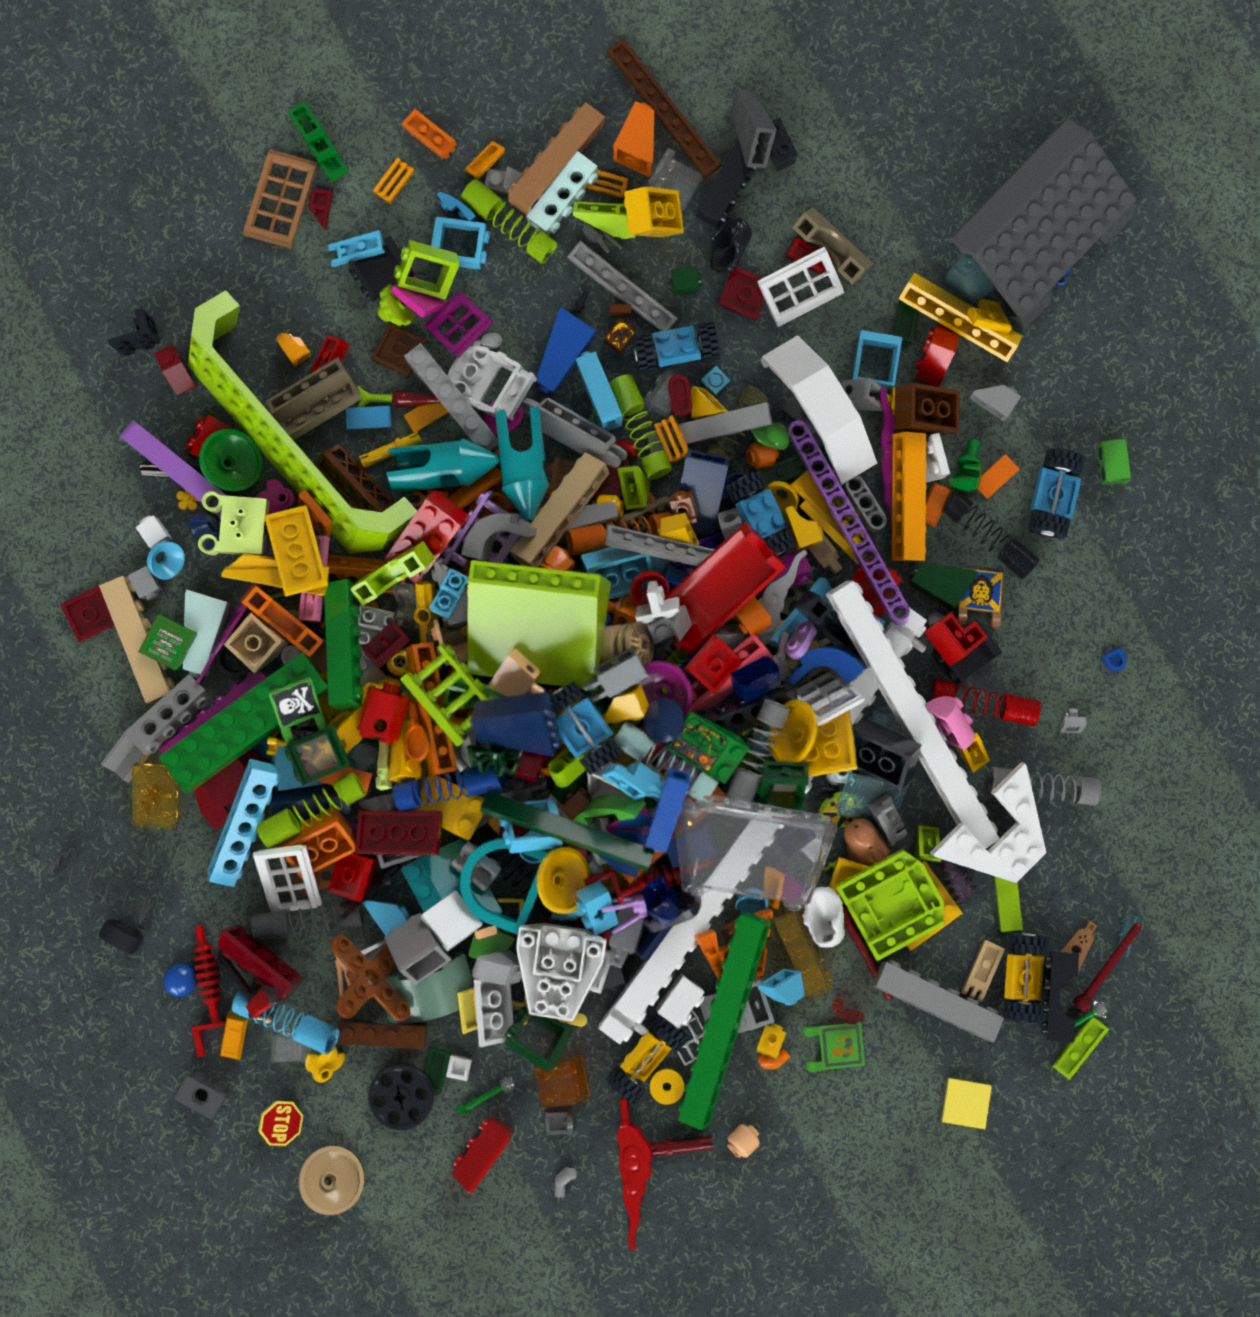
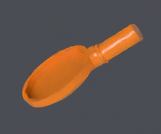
M411 702L408 708L410 727L405 735V749L412 760L422 761L429 750V737L424 726L419 723L416 703Z

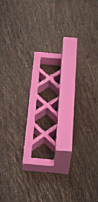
M315 536L323 567H327L330 537ZM301 592L298 620L310 623L321 622L324 595Z

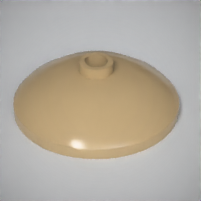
M328 1146L313 1152L302 1165L299 1174V1190L304 1202L315 1212L324 1215L340 1214L350 1209L359 1199L364 1186V1173L359 1160L352 1152L338 1146ZM326 1177H329L331 1180L328 1186L324 1182Z

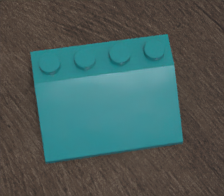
M462 838L440 848L439 856H422L401 869L424 913L455 890L462 897L460 890L461 874L451 866L452 861L459 855L462 847L465 845ZM471 883L472 891L481 905L499 914L503 913L490 887L482 892Z

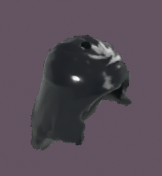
M727 218L719 230L710 235L713 249L710 265L716 273L725 275L734 271V267L737 266L741 255L744 254L747 245L750 243L752 231L749 224L742 218Z

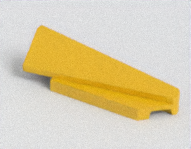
M808 471L804 472L791 484L796 492L805 500L800 505V508L813 521H816L822 530L858 564L855 555ZM844 519L843 524L849 525L847 520ZM858 536L853 538L854 543H862Z
M244 553L228 567L226 566L221 575L225 578L283 588L275 557ZM324 567L327 582L329 579L330 567ZM328 586L305 592L325 595Z

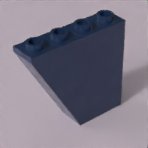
M547 692L476 702L470 722L477 741L480 743L554 757L556 749L560 748L562 736L558 732L559 725L555 721L556 714H553L552 710L553 703L550 702Z

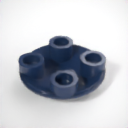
M661 698L649 705L644 715V727L651 739L660 743H666L674 740L676 737H680L683 733L684 716L681 705L678 702Z

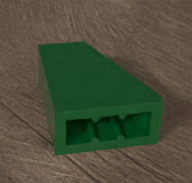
M922 563L920 568H914L909 578L912 579L910 583L912 587L954 612L978 572L971 569Z

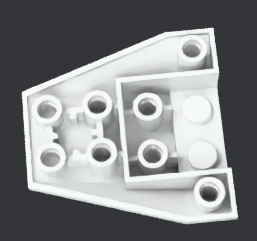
M549 923L519 926L516 949L529 1014L573 1022L604 962L607 940L598 935L595 936L593 932L586 929Z

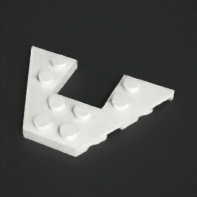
M1023 762L991 791L1017 822L988 851L964 824L959 823L930 854L934 857L1017 883L1046 854L1027 765Z

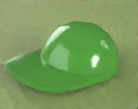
M772 422L771 425L751 429L756 439L765 446L784 450L790 442L789 430L779 422Z

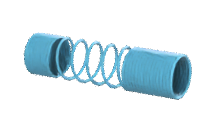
M239 990L233 1000L232 1010L234 1013L250 1020L253 1017L245 1008L247 1000L242 991ZM284 1003L277 1008L272 1025H266L265 1020L270 1016L275 1005L267 1016V1010L264 1012L262 1021H257L254 1018L256 1023L263 1022L267 1028L273 1026L275 1032L283 1031L286 1037L292 1035L295 1041L325 1055L333 1050L339 1037L338 1028L310 1015L304 1017L303 1012L297 1016L292 1033L285 1034L284 1029L289 1025L294 1016V1008L287 1012L282 1029L276 1030L275 1024L284 1012ZM281 1006H283L280 1016L275 1021L279 1009L281 1008ZM291 1010H293L292 1015H291L289 1021H288L287 1024L285 1025V1022H286V1019H287L289 1013L291 1012ZM302 1015L301 1021L295 1029L296 1022L298 1018Z

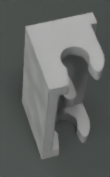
M888 793L868 805L881 833L891 846L907 835L906 829L896 833L905 825Z

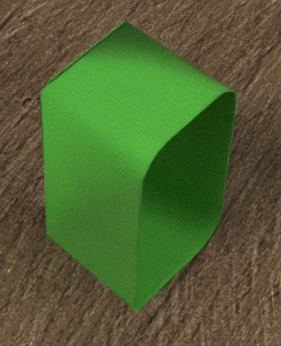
M1126 439L1109 440L1099 443L1097 451L1099 446L1102 449V460H1100L1098 452L1100 474L1102 466L1105 471L1104 481L1101 474L1102 485L1129 482L1130 480H1120L1131 478Z

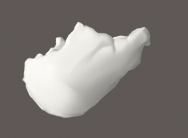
M821 886L816 889H810L809 893L804 896L805 911L802 915L804 918L803 924L808 926L812 939L819 947H834L843 940L845 935L841 895L836 894V890L830 887Z

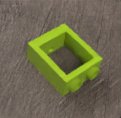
M409 240L407 247L402 249L400 265H397L394 270L397 286L446 300L460 265L457 253ZM415 257L443 264L436 284L408 276Z

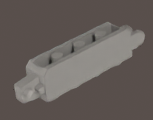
M526 398L522 402L523 413L529 418L530 406L540 410L543 433L582 455L586 452L614 468H617L621 464V460L623 461L627 457V452L615 444L616 438L614 434L554 400L546 398L539 403Z
M652 865V866L648 869V871H646V872L641 876V877L643 878V880H646V879H645V874L648 873V872L650 873L651 877H654V876H653V872H652V870L655 869V868L653 867L654 865ZM647 888V895L651 902L654 892L651 893L649 888ZM636 892V893L631 894V895H628V896H634V895H638V894L643 895V894H642L641 892ZM632 907L615 910L619 924L615 925L614 929L639 913H634ZM644 918L637 920L615 934H612L613 929L609 930L611 931L609 939L611 949L610 965L622 968L628 954L632 955L637 952L645 926L643 924Z

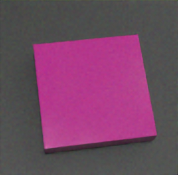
M397 284L391 290L392 294L421 318L440 310L446 304L444 299L398 287Z

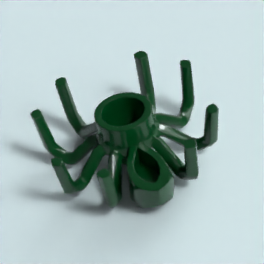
M477 738L476 745L467 746L469 761L474 766H478L480 773H487L491 765H494V774L497 777H501L504 771L507 774L516 773L519 765L518 761H515L512 770H509L506 764H508L509 759L513 761L519 759L522 750H519L518 755L513 757L508 754L512 748L489 744V748L485 749L480 746ZM489 760L485 769H483L482 764Z

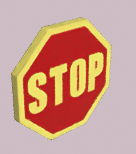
M275 1101L261 1113L258 1132L268 1145L286 1146L301 1133L303 1114L293 1101Z

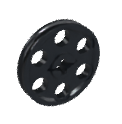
M395 1063L381 1070L371 1082L368 1093L370 1109L375 1118L390 1129H412L429 1115L433 1107L434 1090L432 1083L420 1068L412 1064ZM404 1071L412 1072L413 1080L411 1082L403 1079ZM384 1074L392 1077L393 1082L391 1085L383 1083L382 1076ZM417 1088H425L427 1097L424 1099L419 1098ZM400 1091L402 1095L406 1096L403 1102L401 1098H397ZM376 1095H383L385 1097V1105L380 1106L376 1103ZM411 1108H417L420 1111L421 1116L419 1119L411 1117ZM395 1111L399 1114V1122L395 1123L390 1120V1112Z

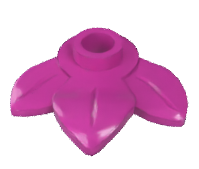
M276 479L267 480V490L260 492L256 497L270 501L269 514L289 509L296 501L294 492L291 489L285 488L282 482ZM283 495L286 496V500L284 502L282 501Z

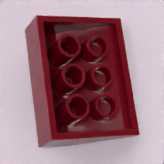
M239 924L226 928L221 932L218 943L221 954L227 959H234L238 963V968L245 973H251L255 977L254 981L260 986L268 985L275 989L279 1001L281 999L283 1001L289 999L305 979L261 942H255L253 936Z

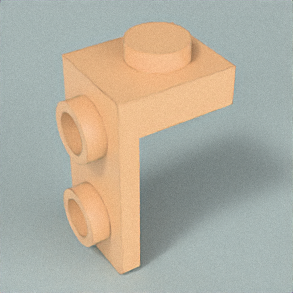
M435 619L434 628H431L434 641L438 640L439 645H445L439 621ZM467 642L451 646L457 654L455 658L460 663L468 661ZM437 648V653H438V656H439V655L441 654V652H440V651L438 650V648ZM448 660L444 662L445 666L451 665Z

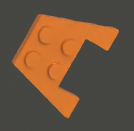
M769 908L753 913L769 921L773 919V911ZM710 929L694 936L719 980L724 971L722 970L723 961L728 957L730 949H728V945L718 948L716 932ZM769 929L767 937H770L771 929ZM766 942L755 978L764 975L768 950Z

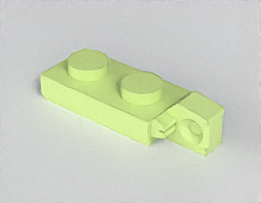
M381 737L379 739L377 759L378 776L376 777V788L385 790L392 789V781L388 780L390 744L381 742Z

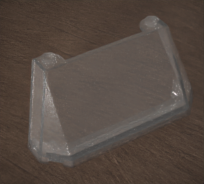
M704 796L703 801L692 802L691 798H686L675 826L682 891L690 892L692 896H702L705 892L715 890L784 901V906H787L789 910L799 911L811 902L838 826L836 823H832L830 816L717 796Z

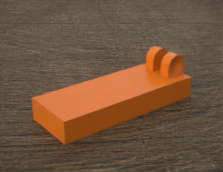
M416 109L401 123L409 133L442 159H448L449 153L455 151L456 141Z

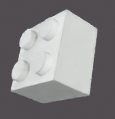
M680 973L657 1005V1013L678 1028L681 1024L685 1026L692 1017L691 1010L694 1006L698 1008L705 998L703 996L704 990Z

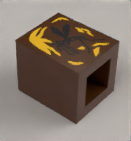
M620 319L604 337V343L618 355H621L633 342V336H636L637 333L635 331L636 328L629 321L624 322Z

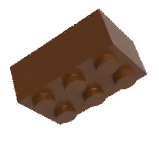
M917 383L896 386L894 429L926 434L939 433L940 436L960 433V391Z

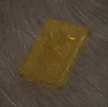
M134 763L132 766V826L175 830L177 828L178 814L177 782L164 765Z

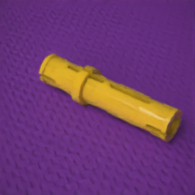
M416 431L401 439L398 437L394 442L360 455L359 458L363 467L367 468L394 456V454L388 452L390 448L415 446L423 443Z

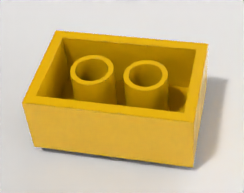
M645 186L624 192V206L628 219L627 228L630 235L667 237L684 233L679 190Z

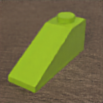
M574 202L573 216L613 237H620L622 239L635 238V235L629 234L627 228L628 219L624 204Z

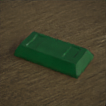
M899 300L893 336L902 337V342L913 344L919 311Z
M430 1046L424 1073L430 1079L434 1093L441 1094L451 1051Z

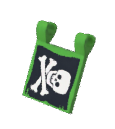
M310 677L268 692L282 737L286 743L294 741L290 727L314 718L319 730L327 727Z

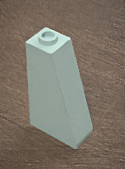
M186 590L184 626L198 634L183 661V669L188 670L190 676L198 678L222 635L232 604ZM212 662L204 676L208 677L212 666Z

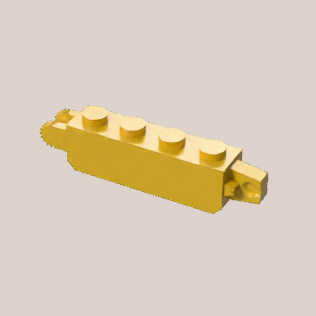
M385 676L378 684L368 682L362 688L364 692L362 707L341 710L327 725L338 722L339 727L335 730L339 739H344L347 747L344 749L346 754L362 740L363 736L359 735L360 730L356 728L368 688L382 689L384 682L401 687L402 685L398 679ZM323 735L316 738L315 746L318 749L309 760L310 763L319 771H322L332 762L338 764L327 736Z

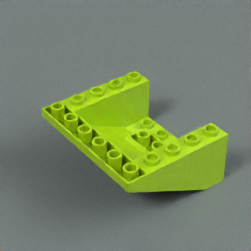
M471 560L468 578L467 666L471 670L469 674L493 678L507 656L516 648L540 671V674L534 681L535 683L565 687L575 681L579 689H584L582 686L589 679L596 676L594 668L600 665L611 582L603 576L596 574Z

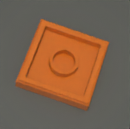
M303 490L299 493L298 507L307 505L312 527L320 536L329 537L333 521L309 493Z

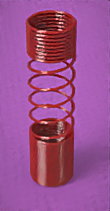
M937 678L932 684L929 701L942 696L954 698L959 688L963 686L964 698L963 707L961 708L963 712L965 699L973 688L975 699L972 714L975 713L977 699L981 692L985 691L986 698L983 716L986 715L987 703L990 697L995 693L996 709L994 719L997 717L998 705L1003 698L1002 707L1004 705L1005 708L1006 705V710L1004 712L1003 709L1002 712L1001 709V720L1035 727L1038 723L1041 712V702L1039 700L1006 693L998 699L996 691H993L988 697L985 689L980 690L977 695L974 686L969 688L966 693L963 684L959 685L955 691L954 682Z

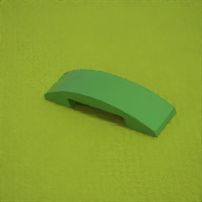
M602 795L591 799V803L573 821L588 825L594 816L615 814L619 820L635 819L646 803L644 800H634L627 795Z

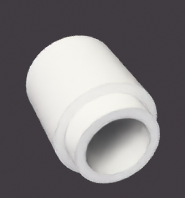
M852 770L840 772L841 775L839 772L826 774L827 781L832 786H838L841 783L845 784L851 779Z

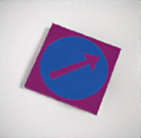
M644 806L635 819L619 820L615 815V821L605 828L612 835L644 845L653 816Z

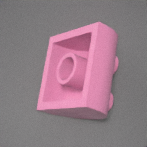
M950 696L938 697L926 703L925 708L928 713L930 712L935 717L937 722L935 725L938 731L940 730L947 739L945 743L966 750L973 742L975 734L970 726L973 723L971 717L961 711L963 703L958 698Z

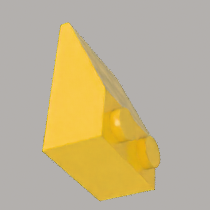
M435 775L428 776L431 799L436 802L438 801L439 794L435 785ZM439 777L441 795L444 799H448L450 792L446 780ZM452 783V793L455 797H459L460 788ZM423 785L420 791L421 802L426 804L429 797ZM463 788L464 793L468 795L466 789ZM462 793L459 799H455L451 795L447 802L442 800V798H440L437 804L430 800L427 806L420 804L418 808H412L410 811H441V828L466 841H470L484 814L480 812L484 798L478 795L466 797Z

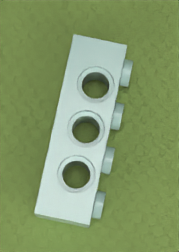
M577 151L526 216L527 221H531V225L536 229L539 228L540 232L544 231L547 235L550 233L554 234L560 227L559 222L563 217L567 218L572 212L574 202L576 200L579 202L584 197L588 183L593 185L597 180V165ZM579 176L582 180L575 183L572 181V178ZM566 192L569 194V197L566 199L559 198L561 193ZM549 209L557 211L554 215L546 214Z

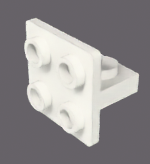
M657 580L648 582L647 596L649 604L637 606L635 619L636 622L649 623L657 617H673L679 612V597L664 600L663 587L658 586Z

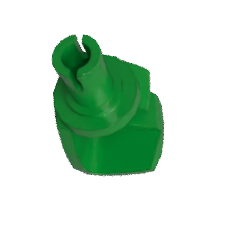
M975 439L967 441L965 455L957 458V465L961 468L955 478H949L952 488L963 493L978 489L982 476V461L977 458L981 445L980 441Z

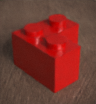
M936 324L934 331L929 330L922 350L925 354L923 358H918L914 368L917 370L915 378L937 387L940 386L955 354L959 339L958 333Z
M949 613L924 631L949 667L967 656L988 638L976 621L963 628L952 613Z

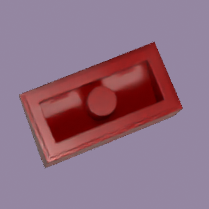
M327 335L310 373H313L337 357L342 363L350 345L340 338Z

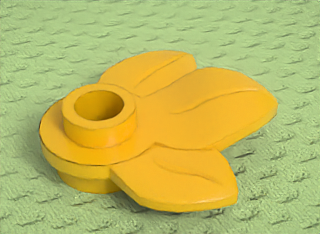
M336 1047L326 1055L323 1053L317 1055L309 1052L305 1058V1067L312 1073L316 1082H326L332 1077L333 1072L343 1064L345 1053H338Z

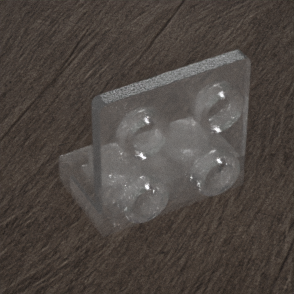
M667 148L647 187L679 190L681 211H684L703 176L699 172L676 161L675 151Z

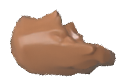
M856 818L845 826L846 848L848 857H851L852 861L872 866L890 856L889 853L892 852L890 845L887 843L884 835L871 821L866 818Z

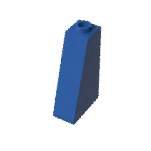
M562 307L558 311L536 377L537 389L546 396L548 394L554 396L575 367L576 358H579V355L586 351L596 336V330Z

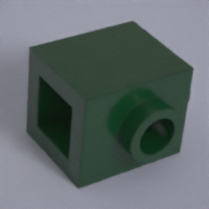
M696 266L671 269L673 296L698 293L699 286H702L701 273H697Z

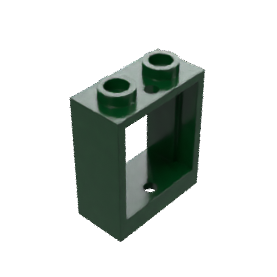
M528 1004L524 1007L521 1006L515 1014L517 1019L514 1025H511L505 1033L507 1038L504 1045L546 1072L554 1069L574 1030L557 1019L530 1015ZM527 1017H530L556 1034L545 1057L516 1040Z

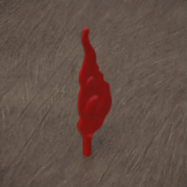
M621 1098L620 1128L617 1131V1140L620 1146L619 1167L624 1184L622 1190L623 1201L630 1218L628 1243L631 1251L636 1250L634 1240L640 1222L642 1196L646 1191V1182L651 1176L652 1149L640 1128L631 1124L629 1102L627 1099Z

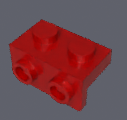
M210 415L199 417L195 424L197 430L194 436H190L186 443V453L199 458V451L205 439L218 430L231 429V426Z

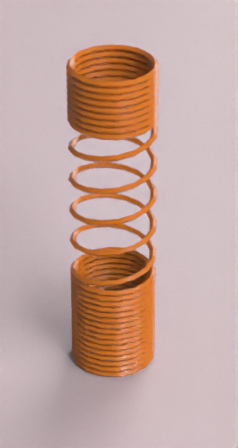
M666 512L650 515L648 521L642 516L639 518L638 523L631 518L627 525L622 520H619L617 527L622 522L625 528L628 529L629 522L632 520L637 527V531L640 532L639 522L643 518L647 524L648 534L659 536L658 528H660L661 518L672 516V514ZM601 524L568 529L566 532L567 546L572 556L606 549V530Z

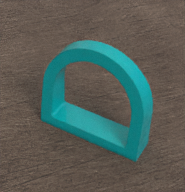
M503 837L494 838L478 846L467 858L460 876V890L466 906L477 918L518 935L519 926L526 924L538 895V870L518 919H513L485 908L476 899L472 891L471 875L474 866L484 855L498 849H509L508 845H504ZM541 849L521 853L539 859L542 862L551 850Z

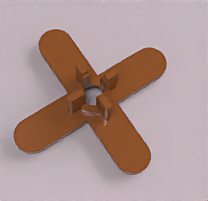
M338 935L334 937L331 941L332 952L350 970L346 973V976L350 981H353L336 1001L338 1014L344 1018H350L356 1014L368 999L374 997L396 1021L402 1022L408 1019L411 1012L408 1003L385 979L396 967L387 943L369 962L346 936ZM372 978L373 984L369 985L367 981Z

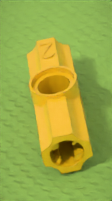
M421 581L415 583L417 609L414 612V619L419 624L420 644L427 643L426 632H430L431 628H434V620L440 618V615L429 610L435 598L434 582Z

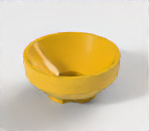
M775 481L769 483L763 489V491L771 490L781 512L790 506H794L795 510L797 509L799 502L798 494L788 483ZM777 490H785L788 493V497H780L777 494Z

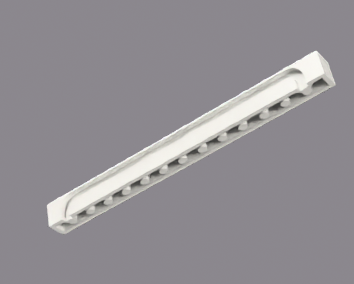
M845 581L825 594L828 601L838 613L840 622L863 662L868 667V671L907 738L922 744L918 758L956 825L959 823L964 824L984 848H988L1000 839L997 835L998 829L996 825L988 819L986 807L979 803L976 798L978 796L977 791L967 782V774L962 767L958 766L956 754L946 745L947 739L940 730L938 731L935 725L937 723L935 717L930 712L928 713L925 708L926 702L924 698L917 694L914 688L916 686L914 680L909 675L907 676L904 671L905 665L903 661L896 657L893 651L895 649L893 643L888 638L886 639L883 634L884 628L880 621L875 620L872 614V606L861 595L863 591L857 582L854 583V581Z

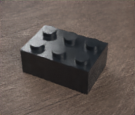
M863 718L852 729L857 770L901 791L913 777L922 744L869 719Z

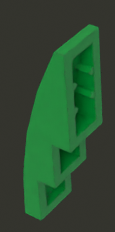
M304 101L287 111L330 182L348 173L347 167L306 102Z

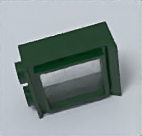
M338 722L285 745V755L289 761H292L295 768L294 775L298 781H301L302 786L349 767L355 762L354 758L348 759L344 750L347 744L344 739H339L335 730L339 727Z

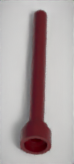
M844 905V925L875 978L879 968L851 920L852 915ZM883 992L886 999L890 1000L893 998L892 995Z
M1140 923L1133 924L1084 994L1077 995L1072 1001L1075 1006L1085 1013L1091 1007L1090 1003L1092 1002L1091 998L1140 932L1142 928Z

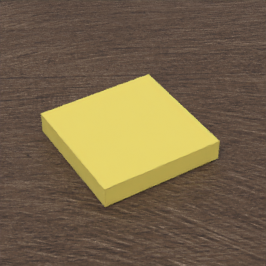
M948 1078L941 1121L985 1129L992 1086Z

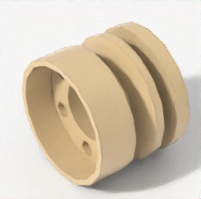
M634 622L624 625L606 626L601 651V662L604 663L631 647L634 649L642 665L651 662L654 648L646 625L642 622Z

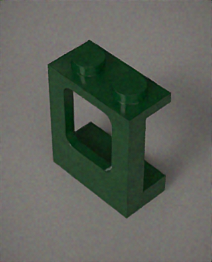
M763 761L760 811L804 812L805 789L809 783L808 762ZM770 785H796L793 792L769 790Z

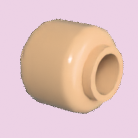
M740 1124L728 1136L729 1144L727 1146L738 1158L741 1156L747 1158L760 1145L757 1137L759 1133L752 1125L747 1127Z

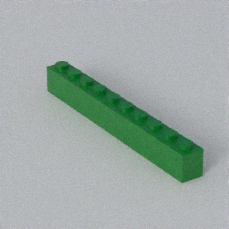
M749 912L741 914L735 921L734 928L736 931L728 944L730 951L722 964V970L724 971L722 977L717 981L715 988L717 994L709 1007L711 1011L710 1017L705 1021L703 1026L705 1033L697 1046L699 1053L691 1066V1072L693 1073L685 1086L686 1096L678 1109L680 1112L679 1121L701 1131L710 1125L772 922Z

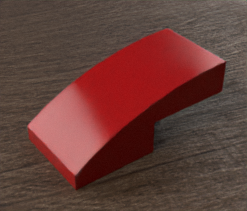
M796 237L793 239L785 257L795 262L820 248H813ZM822 261L807 268L818 274L826 272Z

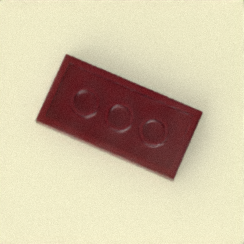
M359 811L355 854L439 856L442 812Z

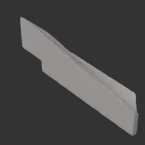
M607 502L586 505L568 529L601 524L606 530L610 520L619 518L616 503ZM566 532L557 544L567 542Z

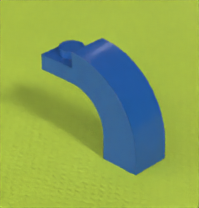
M826 646L810 650L798 660L803 665L798 664L790 671L792 675L788 680L792 685L799 684L814 669L819 666H826L837 671L848 684L853 682L868 667L851 651L840 647Z

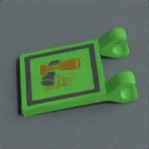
M861 1022L803 1027V1034L806 1037L819 1035L821 1061L806 1062V1069L809 1072L865 1066Z

